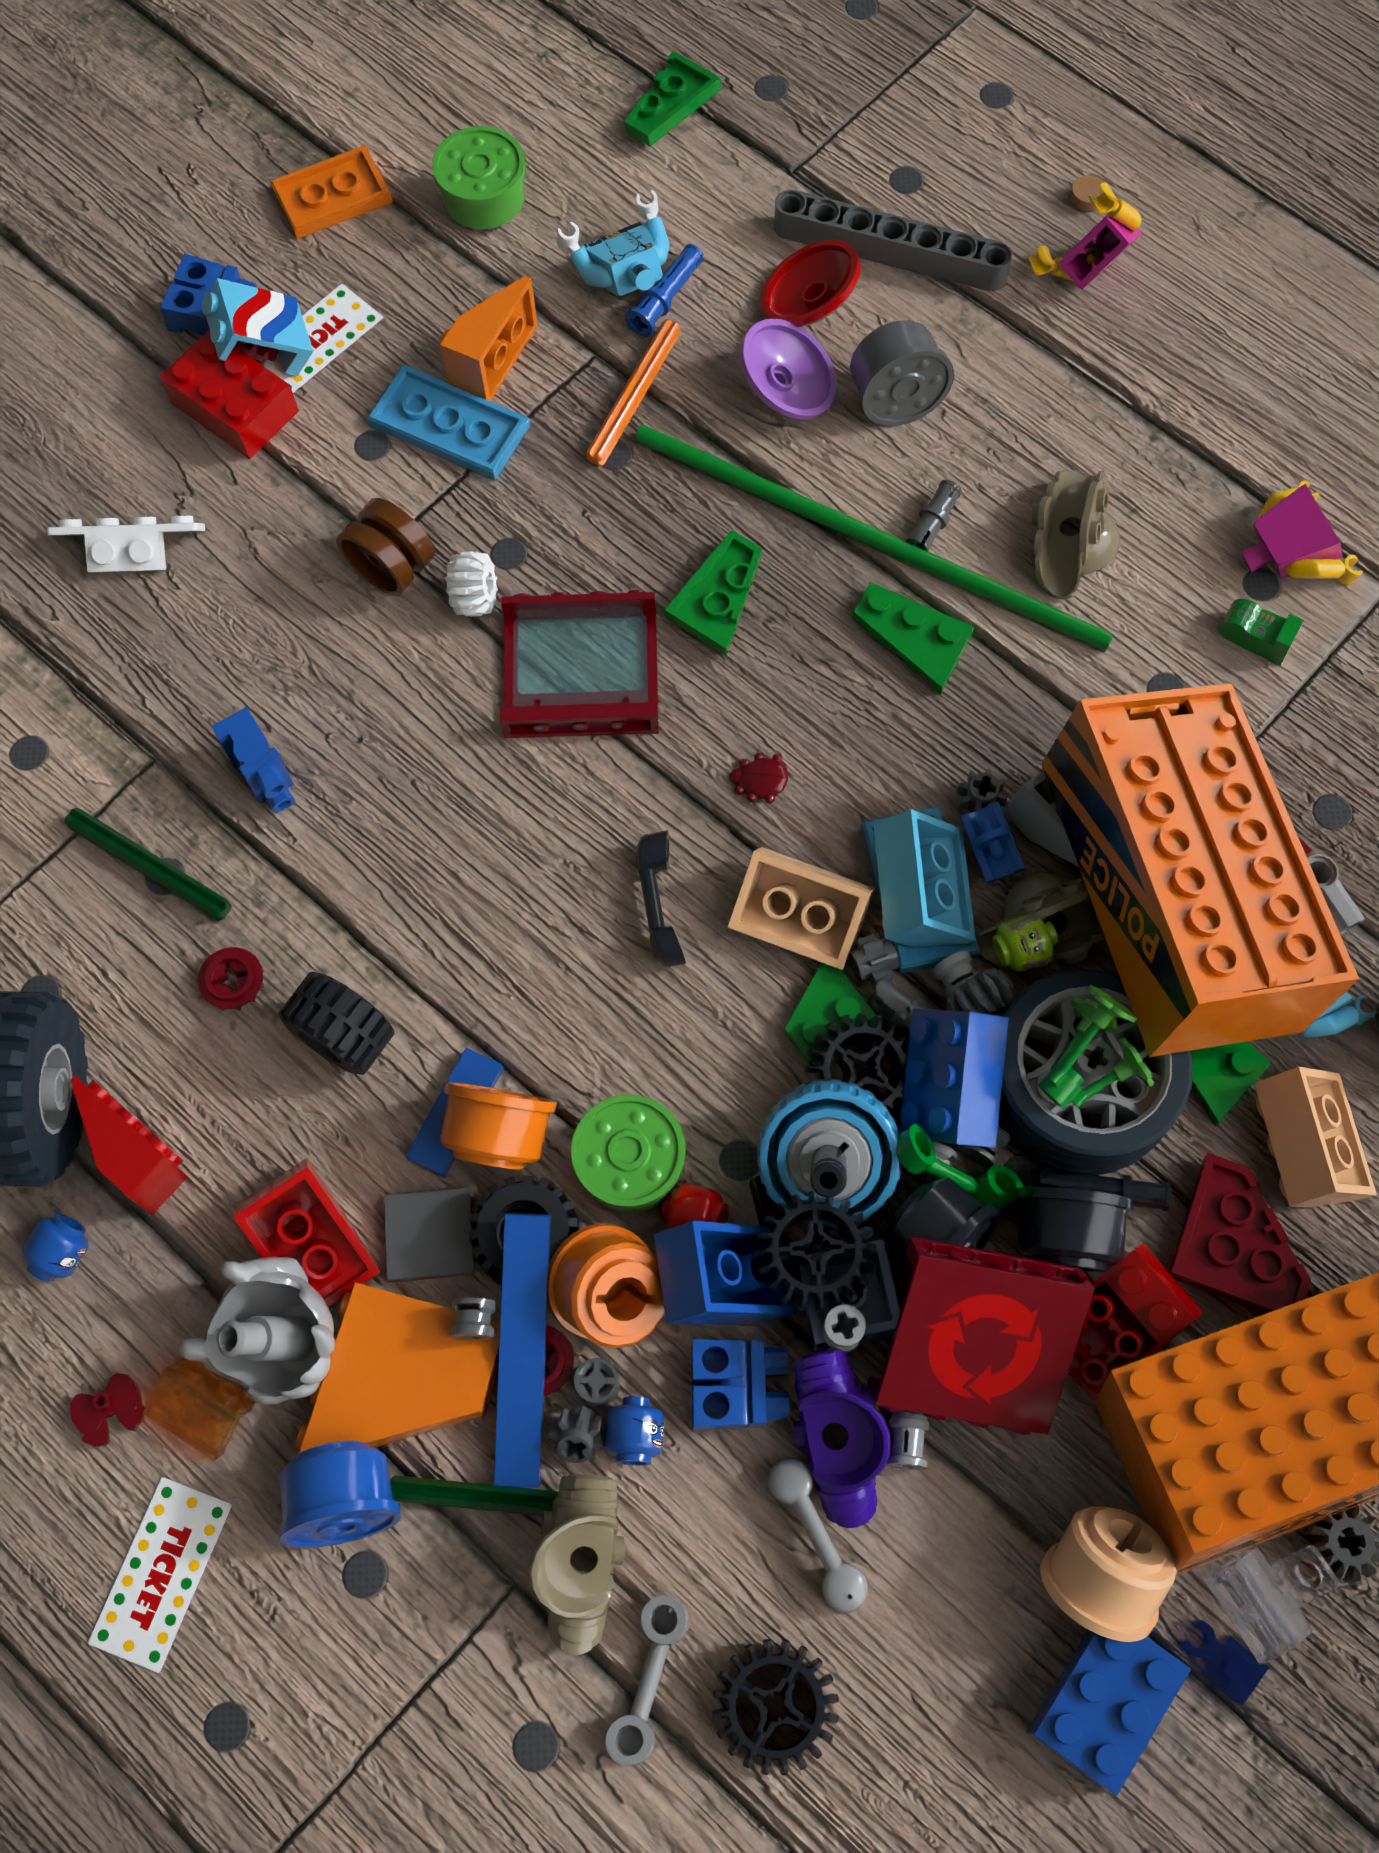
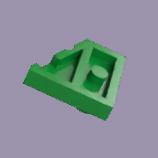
M821 963L785 1028V1035L806 1063L811 1065L817 1060L808 1057L806 1052L810 1048L822 1049L813 1039L816 1034L821 1033L830 1038L825 1028L827 1023L834 1022L841 1029L840 1017L849 1015L855 1026L856 1015L858 1013H865L869 1025L876 1014L841 969ZM849 1036V1037L845 1038L841 1043H839V1045L842 1044L843 1042H845L847 1039H849V1038L852 1037V1036Z

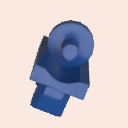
M999 802L960 816L986 884L1025 870L1024 863Z

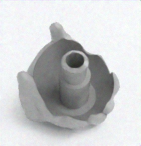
M265 1257L241 1263L229 1261L222 1264L220 1270L222 1276L232 1283L224 1292L212 1315L205 1337L188 1338L181 1342L179 1353L185 1359L199 1361L206 1369L235 1384L244 1385L248 1388V1397L263 1405L283 1403L289 1399L307 1397L314 1393L330 1369V1355L335 1348L334 1325L329 1308L322 1296L309 1284L303 1267L297 1260L289 1257Z

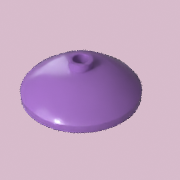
M765 319L754 324L744 335L740 345L741 367L750 388L765 405L779 414L800 420L818 417L830 407L837 392L835 369L825 349L809 332L802 327H796L786 320Z

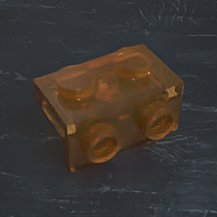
M183 1357L162 1370L143 1414L215 1461L223 1455L240 1418L252 1410L255 1401L245 1395L240 1387L225 1382L206 1369L199 1361L188 1360Z

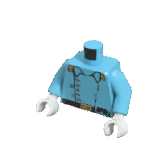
M650 190L652 200L650 204H643L640 201L639 194L636 196L638 214L642 218L647 219L645 224L643 221L637 222L581 246L582 248L578 245L579 228L575 223L569 222L568 231L570 236H565L561 229L558 228V247L565 252H571L570 259L587 285L605 288L616 296H622L637 289L648 290L656 281L663 277L661 265L666 262L670 243L662 219L657 217L659 209L655 191Z

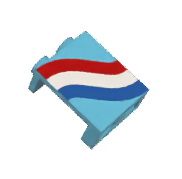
M219 278L216 279L210 292L204 295L202 310L206 315L210 328V337L212 342H214L219 360L226 361L237 341L278 349L284 372L295 376L299 375L312 355L313 348L296 297Z

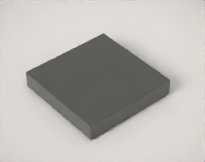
M469 1187L384 1195L387 1281L389 1283L475 1275V1256L471 1250L473 1247L468 1235V1231H472V1226L469 1222L472 1213V1197Z

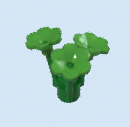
M1092 985L1087 990L1095 997L1098 1004L1087 998L1083 1000L1079 997H1073L1070 1002L1074 1007L1073 1011L1082 1019L1075 1028L1077 1034L1053 1069L1037 1085L1062 1109L1070 1102L1079 1108L1088 1097L1116 1080L1122 1082L1132 1075L1143 1080L1149 1088L1154 1085L1152 1074L1142 1061L1138 1051L1132 1044H1129L1125 1037L1119 1039V1043L1123 1052V1060L1111 1067L1112 1072L1086 1088L1081 1089L1079 1087L1084 1082V1079L1072 1068V1065L1098 1031H1107L1116 1034L1120 1028L1116 1024V1017L1124 1018L1132 1023H1135L1138 1019L1120 1002Z

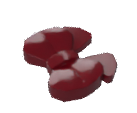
M116 1373L110 1377L105 1391L99 1392L94 1396L83 1393L75 1395L70 1403V1416L80 1433L84 1434L82 1437L83 1442L93 1447L107 1446L110 1442L106 1418L112 1417L115 1414L127 1430L135 1431L143 1422L146 1408L144 1405H141L142 1397L137 1383L129 1375Z

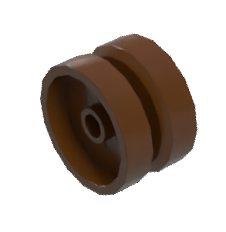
M379 497L372 498L359 512V522H350L338 535L336 543L346 561L365 580L382 592L392 596H400L414 579L413 572H421L436 554L435 548L427 533L404 510L390 501Z

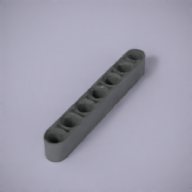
M797 190L783 191L775 199L774 229L784 239L807 245L823 240H841L850 244L855 249L859 258L987 291L1000 290L1007 283L1012 251L1008 245L1000 241Z

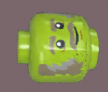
M1020 915L1002 922L998 926L997 935L992 937V942L1003 967L1009 966L1013 971L1019 973L1049 962L1053 957V945L1058 944V936L1050 921L1044 922L1035 915Z

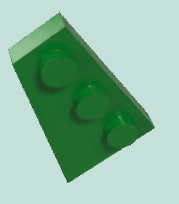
M672 51L668 57V65L665 70L658 71L654 77V86L650 92L641 96L624 121L626 133L651 147L722 89L720 77L677 52Z
M731 530L666 607L665 618L727 657L762 558V548Z
M871 582L853 614V620L885 648H892L905 660L907 667L914 673L917 671L931 682V687L940 695L974 630V626Z
M1247 1042L1191 1050V1089L1194 1094L1198 1093L1209 1110L1208 1116L1216 1126L1272 1063Z

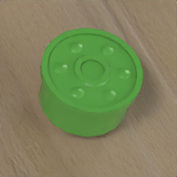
M474 126L461 129L449 135L441 142L434 153L432 169L435 182L442 193L444 208L450 217L464 227L479 230L497 228L510 222L521 211L525 200L523 178L525 176L526 163L524 152L519 142L507 132L488 126Z
M639 1095L614 1096L592 1107L579 1122L571 1144L572 1163L581 1185L600 1205L618 1213H641L661 1204L667 1195L673 1192L682 1173L686 1156L684 1135L673 1114L657 1101Z

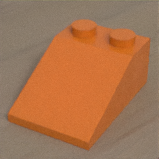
M521 277L457 317L451 328L443 332L439 342V349L442 353L444 372L449 384L486 400H492L538 326L530 277Z

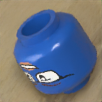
M58 1213L53 1218L45 1217L40 1219L22 1246V1256L29 1264L27 1271L43 1281H50L52 1277L66 1278L70 1276L89 1247L88 1239L84 1235L86 1232L85 1227L73 1218Z
M637 1396L624 1397L623 1405L609 1409L606 1421L605 1448L609 1454L616 1456L615 1463L635 1466L650 1465L651 1458L658 1456L662 1452L664 1415L659 1409L649 1406V1398Z

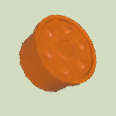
M445 1083L444 1093L448 1094L440 1142L444 1147L453 1150V1157L477 1164L518 1170L524 1169L526 1163H536L542 1158L550 1113H555L556 1101L472 1084Z
M599 1223L577 1230L560 1244L549 1263L548 1306L551 1313L567 1330L580 1337L590 1339L596 1345L610 1348L634 1345L651 1334L665 1314L657 1255L649 1250L640 1237L619 1225Z

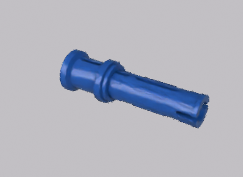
M687 244L658 283L650 289L644 290L641 294L642 300L638 305L627 311L625 320L635 333L645 337L650 336L655 329L656 321L660 316H665L670 311L672 298L704 260V257H702L704 255L703 252L696 245Z

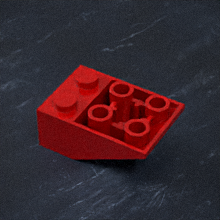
M74 1076L70 1081L97 1169L126 1196L153 1215L188 1178L178 1168L183 1160L94 1080L85 1085L79 1078Z
M1144 1243L1131 1251L1119 1264L1113 1266L1092 1284L1095 1290L1069 1372L1094 1402L1111 1370L1152 1356L1203 1313Z

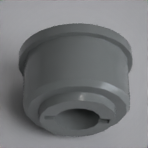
M911 320L892 321L877 327L863 338L853 352L850 363L851 375L860 393V404L864 413L871 421L883 426L908 424L929 414L945 399L954 381V368L947 354L938 348L931 332L923 324Z

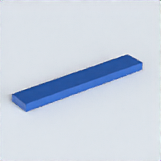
M505 1214L494 1485L539 1488L541 1482L551 1215Z

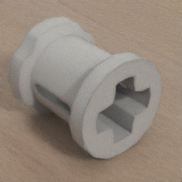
M838 1305L831 1309L826 1316L822 1330L826 1344L831 1348L844 1352H850L855 1349L864 1336L866 1328L862 1313L850 1305ZM838 1319H843L846 1325H854L855 1328L852 1329L850 1339H845L844 1335L840 1332L834 1334L833 1330L836 1328Z

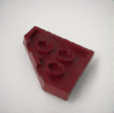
M1207 1153L1201 1165L1169 1273L1175 1279L1266 1313L1306 1299L1311 1278L1302 1263L1299 1264L1287 1243L1289 1238L1272 1207L1268 1208L1256 1186L1258 1182L1251 1169Z

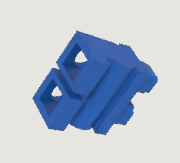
M184 254L173 278L175 284L171 283L160 307L168 331L182 334L184 329H189L196 334L204 335L210 329L206 315L202 310V301L204 295L210 292L217 278L256 287V283L241 279L237 267L230 265L225 267L212 261Z
M247 707L211 726L235 770L240 768L259 804L267 800L276 814L296 802L288 789L294 784L275 747H270L266 737Z
M692 1339V1385L718 1383V1386H693L692 1432L710 1431L713 1429L764 1428L767 1422L789 1418V1392H766L765 1376L788 1375V1350L764 1347V1340L749 1342Z

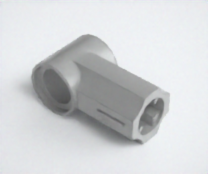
M1324 854L1309 856L1307 858L1313 873L1320 880L1319 887L1338 931L1342 935L1363 922L1365 918L1338 880L1339 869L1337 864Z

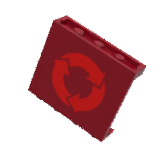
M910 1236L905 1253L913 1270L881 1378L869 1377L867 1382L875 1404L891 1412L899 1413L903 1410L923 1413L935 1420H945L948 1417L965 1420L969 1424L981 1428L993 1425L1008 1428L1021 1435H1029L1031 1432L1048 1435L1095 1290L1083 1270L1076 1267Z

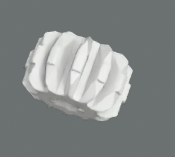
M469 551L452 555L450 562L446 566L447 576L445 580L447 582L446 592L449 595L448 603L453 607L456 615L482 616L483 614L491 613L493 606L497 602L496 592L498 588L496 586L497 576L494 573L495 565L491 562L488 554Z

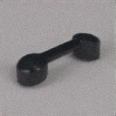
M669 831L644 834L640 837L637 845L636 861L652 950L663 966L686 964L675 931L671 925L665 926L656 878V873L668 871Z

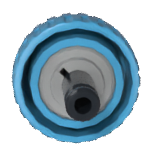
M820 1079L807 1085L797 1086L791 1093L787 1092L773 1106L759 1135L757 1163L759 1176L762 1184L766 1187V1193L776 1204L781 1202L790 1211L793 1210L791 1196L795 1194L799 1195L803 1205L808 1204L810 1191L817 1193V1203L824 1204L825 1197H834L832 1206L838 1209L846 1199L851 1202L849 1211L846 1214L847 1216L851 1217L854 1213L861 1211L864 1214L863 1221L868 1220L876 1211L881 1210L886 1205L888 1197L893 1195L897 1181L900 1178L902 1164L896 1153L899 1134L897 1125L882 1101H878L869 1090H863L852 1082L845 1083L838 1079L823 1081ZM807 1220L801 1221L799 1223L807 1224ZM821 1220L823 1228L828 1230L838 1229L836 1225Z

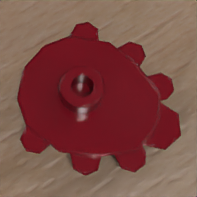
M756 753L752 762H749L747 759H741L739 761L740 768L733 769L729 775L731 783L737 784L734 789L737 795H741L744 792L747 793L748 802H754L758 798L765 799L768 804L773 803L775 797L784 790L788 781L787 768L782 763V756L779 753L774 754L772 758H764L762 753Z

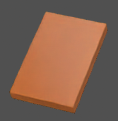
M366 145L270 181L272 190L296 239L393 203L391 193Z

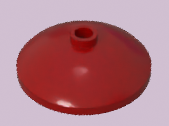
M823 240L809 244L788 256L774 269L763 286L760 305L767 319H782L789 321L796 327H804L814 324L836 311L851 295L860 275L861 263L855 249L847 242L841 240Z

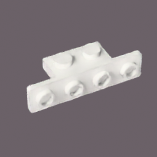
M170 516L171 524H157L156 517H134L133 525H119V518L96 519V526H82L81 519L58 520L59 527H48L47 535H84L87 572L166 570L163 533L205 531V524L194 523L193 516Z

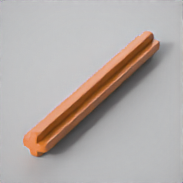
M670 319L662 322L587 449V460L590 463L602 466L607 461L680 336V325L677 322H673Z

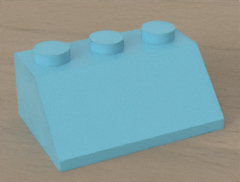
M912 809L873 825L875 835L874 848L877 855L879 875L878 887L881 894L883 914L882 926L885 939L909 947L970 944L975 942L962 828Z

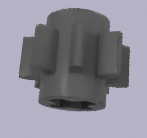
M988 769L985 773L978 774L971 770L967 778L968 784L964 782L959 783L957 794L964 796L960 802V810L967 809L971 813L996 802H999L1000 807L1005 806L1008 796L1000 793L1003 790L1005 780H997L991 774V769ZM978 793H985L986 797H981Z
M875 933L857 939L856 951L849 953L850 963L857 979L860 982L864 980L871 981L873 988L880 979L891 982V976L894 975L892 970L899 968L898 955L892 942L887 939L884 941L878 940Z
M585 1406L574 1407L570 1410L563 1408L559 1420L552 1422L549 1438L556 1440L553 1452L555 1454L559 1453L564 1460L571 1463H581L587 1459L594 1461L596 1450L603 1449L606 1440V1431L600 1429L603 1417L601 1415L597 1416L591 1409Z

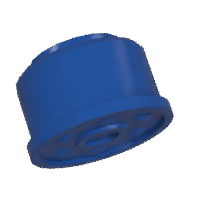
M343 1441L310 1448L294 1456L292 1461L282 1468L278 1474L283 1523L278 1527L280 1544L284 1546L315 1548L343 1544L383 1532L401 1520L400 1505L393 1501L387 1457L380 1450L368 1447L366 1443Z

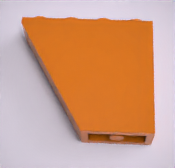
M355 1282L352 1293L347 1292L341 1302L339 1318L343 1320L338 1336L333 1335L335 1338V1348L330 1355V1369L326 1377L320 1382L318 1389L311 1394L310 1404L314 1405L309 1423L304 1422L298 1432L296 1449H299V1453L316 1446L343 1441H359L366 1443L368 1447L375 1448L485 1417L499 1372L501 1322L491 1319L490 1325L495 1329L494 1339L468 1341L453 1339L449 1337V1328L455 1321V1313L451 1308Z

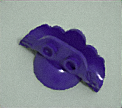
M827 1350L808 1354L797 1360L793 1367L796 1377L794 1386L801 1421L793 1422L796 1445L798 1450L804 1448L807 1450L815 1489L821 1500L826 1518L833 1523H837V1526L845 1528L859 1527L868 1523L876 1512L878 1500L875 1481L876 1476L885 1468L890 1454V1432L882 1415L872 1406L869 1387H860L858 1378L850 1367L849 1356L846 1352ZM839 1423L847 1429L849 1438L844 1446L831 1448L824 1443L822 1431L828 1424Z

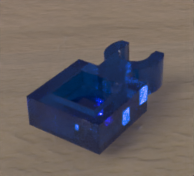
M1194 1620L1192 1623L1193 1627L1199 1630L1203 1636L1201 1646L1196 1648L1187 1640L1181 1639L1178 1642L1179 1648L1188 1656L1202 1657L1207 1663L1200 1674L1238 1706H1243L1269 1667L1231 1635H1226L1222 1642L1218 1643L1215 1632L1208 1623L1202 1620Z

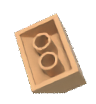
M761 847L753 852L728 928L843 970L863 925L875 888Z
M1296 1067L1254 1083L1257 1092L1256 1106L1260 1115L1265 1120L1269 1134L1267 1139L1268 1148L1276 1159L1281 1175L1279 1179L1280 1190L1288 1200L1289 1207L1313 1208L1377 1195L1340 1073Z

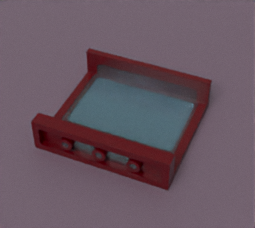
M631 590L627 593H606L594 591L589 594L573 595L557 592L542 596L520 593L510 597H501L504 615V707H500V723L504 738L659 734L655 592Z

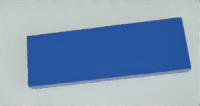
M466 1047L447 1082L494 1088L504 1067L502 1064ZM444 1088L405 1156L408 1161L445 1178L455 1159L453 1157V1150L444 1147L440 1142L448 1094L444 1093Z

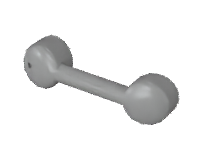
M787 1458L780 1460L769 1473L768 1484L770 1492L778 1502L793 1506L826 1570L822 1581L824 1600L830 1608L837 1612L850 1613L856 1611L863 1605L867 1597L868 1584L865 1575L856 1566L843 1563L809 1498L813 1489V1476L809 1467L798 1459Z
M659 1595L653 1597L645 1604L642 1610L641 1625L644 1633L652 1640L630 1715L620 1717L614 1721L606 1734L605 1744L608 1754L613 1761L623 1766H634L643 1763L650 1757L654 1749L655 1734L653 1727L648 1722L652 1703L669 1645L682 1640L689 1629L690 1618L686 1607L681 1601L672 1596Z

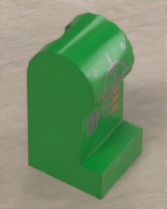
M1236 599L1227 611L1219 631L1225 639L1281 666L1304 620L1292 614H1289L1286 619L1266 609L1263 610L1253 601Z

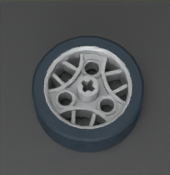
M1087 968L1059 971L1037 980L1021 992L1003 1016L1009 1017L998 1125L1009 1133L1011 1137L1010 1142L1019 1151L1038 1164L1054 1170L1088 1175L1113 1173L1136 1163L1150 1152L1172 1128L1184 1110L1192 1087L1190 1051L1149 1057L1137 1022L1132 1023L1124 1018L1116 1017V1024L1120 1027L1118 1032L1112 1034L1107 1031H1098L1072 1065V1068L1084 1079V1082L1079 1087L1081 1089L1086 1088L1112 1072L1111 1067L1123 1060V1052L1117 1042L1122 1037H1125L1129 1044H1132L1138 1051L1142 1061L1152 1074L1154 1085L1149 1088L1143 1080L1132 1075L1122 1082L1116 1080L1088 1097L1079 1108L1070 1102L1062 1109L1037 1085L1053 1069L1077 1034L1073 1026H1077L1082 1019L1073 1011L1074 1007L1070 1003L1073 997H1079L1083 1000L1087 998L1098 1004L1095 997L1087 990L1092 985L1120 1002L1132 1014L1133 1011L1118 974ZM1028 1036L1054 1046L1050 1059H1045L1024 1044L1025 1038ZM1025 1068L1031 1072L1026 1074ZM1122 1085L1130 1089L1133 1098L1128 1099L1120 1095L1116 1086ZM1081 1114L1101 1115V1129L1084 1127ZM1115 1121H1117V1122H1119V1123H1121V1124H1123V1125H1122V1126H1119V1127H1115Z

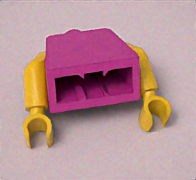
M1101 183L1099 186L1103 193L1097 197L1092 195L1088 197L1099 214L1107 215L1064 258L1056 257L1053 260L1047 246L1037 247L1038 256L1028 257L1035 275L1040 276L1050 272L1053 276L1073 281L1081 290L1084 289L1142 234L1138 228L1141 224L1139 212L1122 199L1116 198L1107 183Z
M1306 480L1301 481L1297 488L1272 493L1254 522L1259 543L1241 552L1250 572L1271 562L1280 578L1290 576L1299 579H1337L1345 585L1353 584L1363 573L1361 570L1354 571L1351 569L1358 562V558L1356 555H1349L1343 562L1339 559L1342 557L1341 543L1316 502L1319 493L1311 494L1308 489L1310 483Z

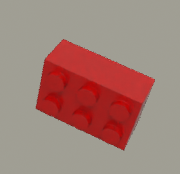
M210 329L159 376L171 404L248 459H251L299 412L290 384L234 346L226 361L219 360L214 342H212L210 337Z

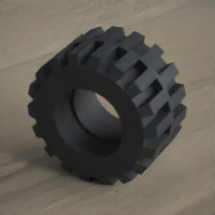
M316 972L308 973L278 1013L286 1028L308 1047L336 1066L359 1075L366 1074L395 1034L388 1019L370 1002L338 980Z
M523 1175V1181L516 1182L514 1176L504 1179L506 1185L498 1188L496 1184L488 1189L490 1196L487 1199L481 1196L476 1203L478 1207L477 1213H471L469 1222L472 1226V1231H468L469 1241L473 1247L471 1250L486 1275H489L493 1282L501 1287L503 1274L501 1235L505 1225L506 1213L551 1215L549 1263L560 1244L580 1229L571 1201H568L565 1193L559 1187L553 1188L550 1181L541 1178L540 1182H536L533 1176Z

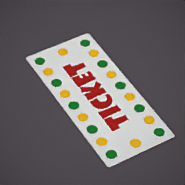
M341 284L302 316L313 353L298 376L284 372L279 353L274 362L254 360L290 384L294 393L380 322L383 316L345 285Z
M162 1477L88 1644L159 1673L232 1504Z

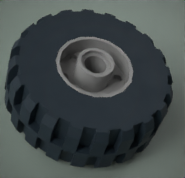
M0 991V1186L42 1187L60 1178L65 1173V1168L70 1166L74 1158V1151L81 1139L83 1121L70 1080L76 1076L85 1085H88V1062L84 1048L85 1039L79 1027V1018L71 1010L72 1006L70 1003L52 992Z

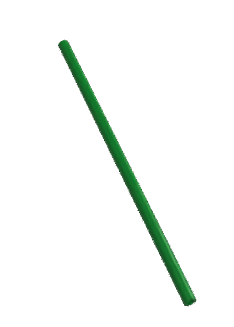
M642 424L636 432L635 442L1106 652L1113 639L1114 634L648 426Z

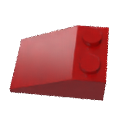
M308 1158L234 1206L233 1218L262 1258L289 1257L297 1260L303 1267L309 1284L322 1296L327 1307L339 1301L347 1292H352L355 1282L363 1284L381 1272L333 1194Z

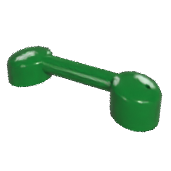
M912 1124L898 1134L896 1153L901 1164L908 1172L920 1174L924 1171L937 1179L950 1178L984 1206L992 1204L1001 1212L1018 1202L1016 1200V1190L1023 1187V1184L1011 1169L1003 1165H993L973 1178L937 1159L931 1139L919 1125Z

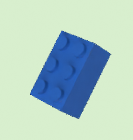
M912 1009L903 1104L900 1113V1133L912 1124H917L923 1128L932 1141L996 1148L1009 1017L966 1011Z
M690 1221L654 1234L666 1323L758 1326L796 1315L793 1297L787 1305L781 1303V1297L786 1290L783 1286L776 1292H769L768 1284L776 1276L760 1277L759 1268L770 1261L756 1259V1250L769 1247L757 1241V1235L761 1231H772L766 1226ZM783 1237L779 1243V1246H784ZM787 1260L781 1261L784 1268L789 1273Z
M1087 1630L1026 1733L1105 1792L1117 1796L1191 1668L1148 1637L1134 1642H1122L1105 1638Z

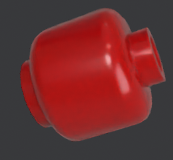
M684 1183L676 1189L673 1195H667L662 1206V1218L667 1220V1229L690 1221L728 1222L729 1207L723 1203L720 1192L705 1187Z

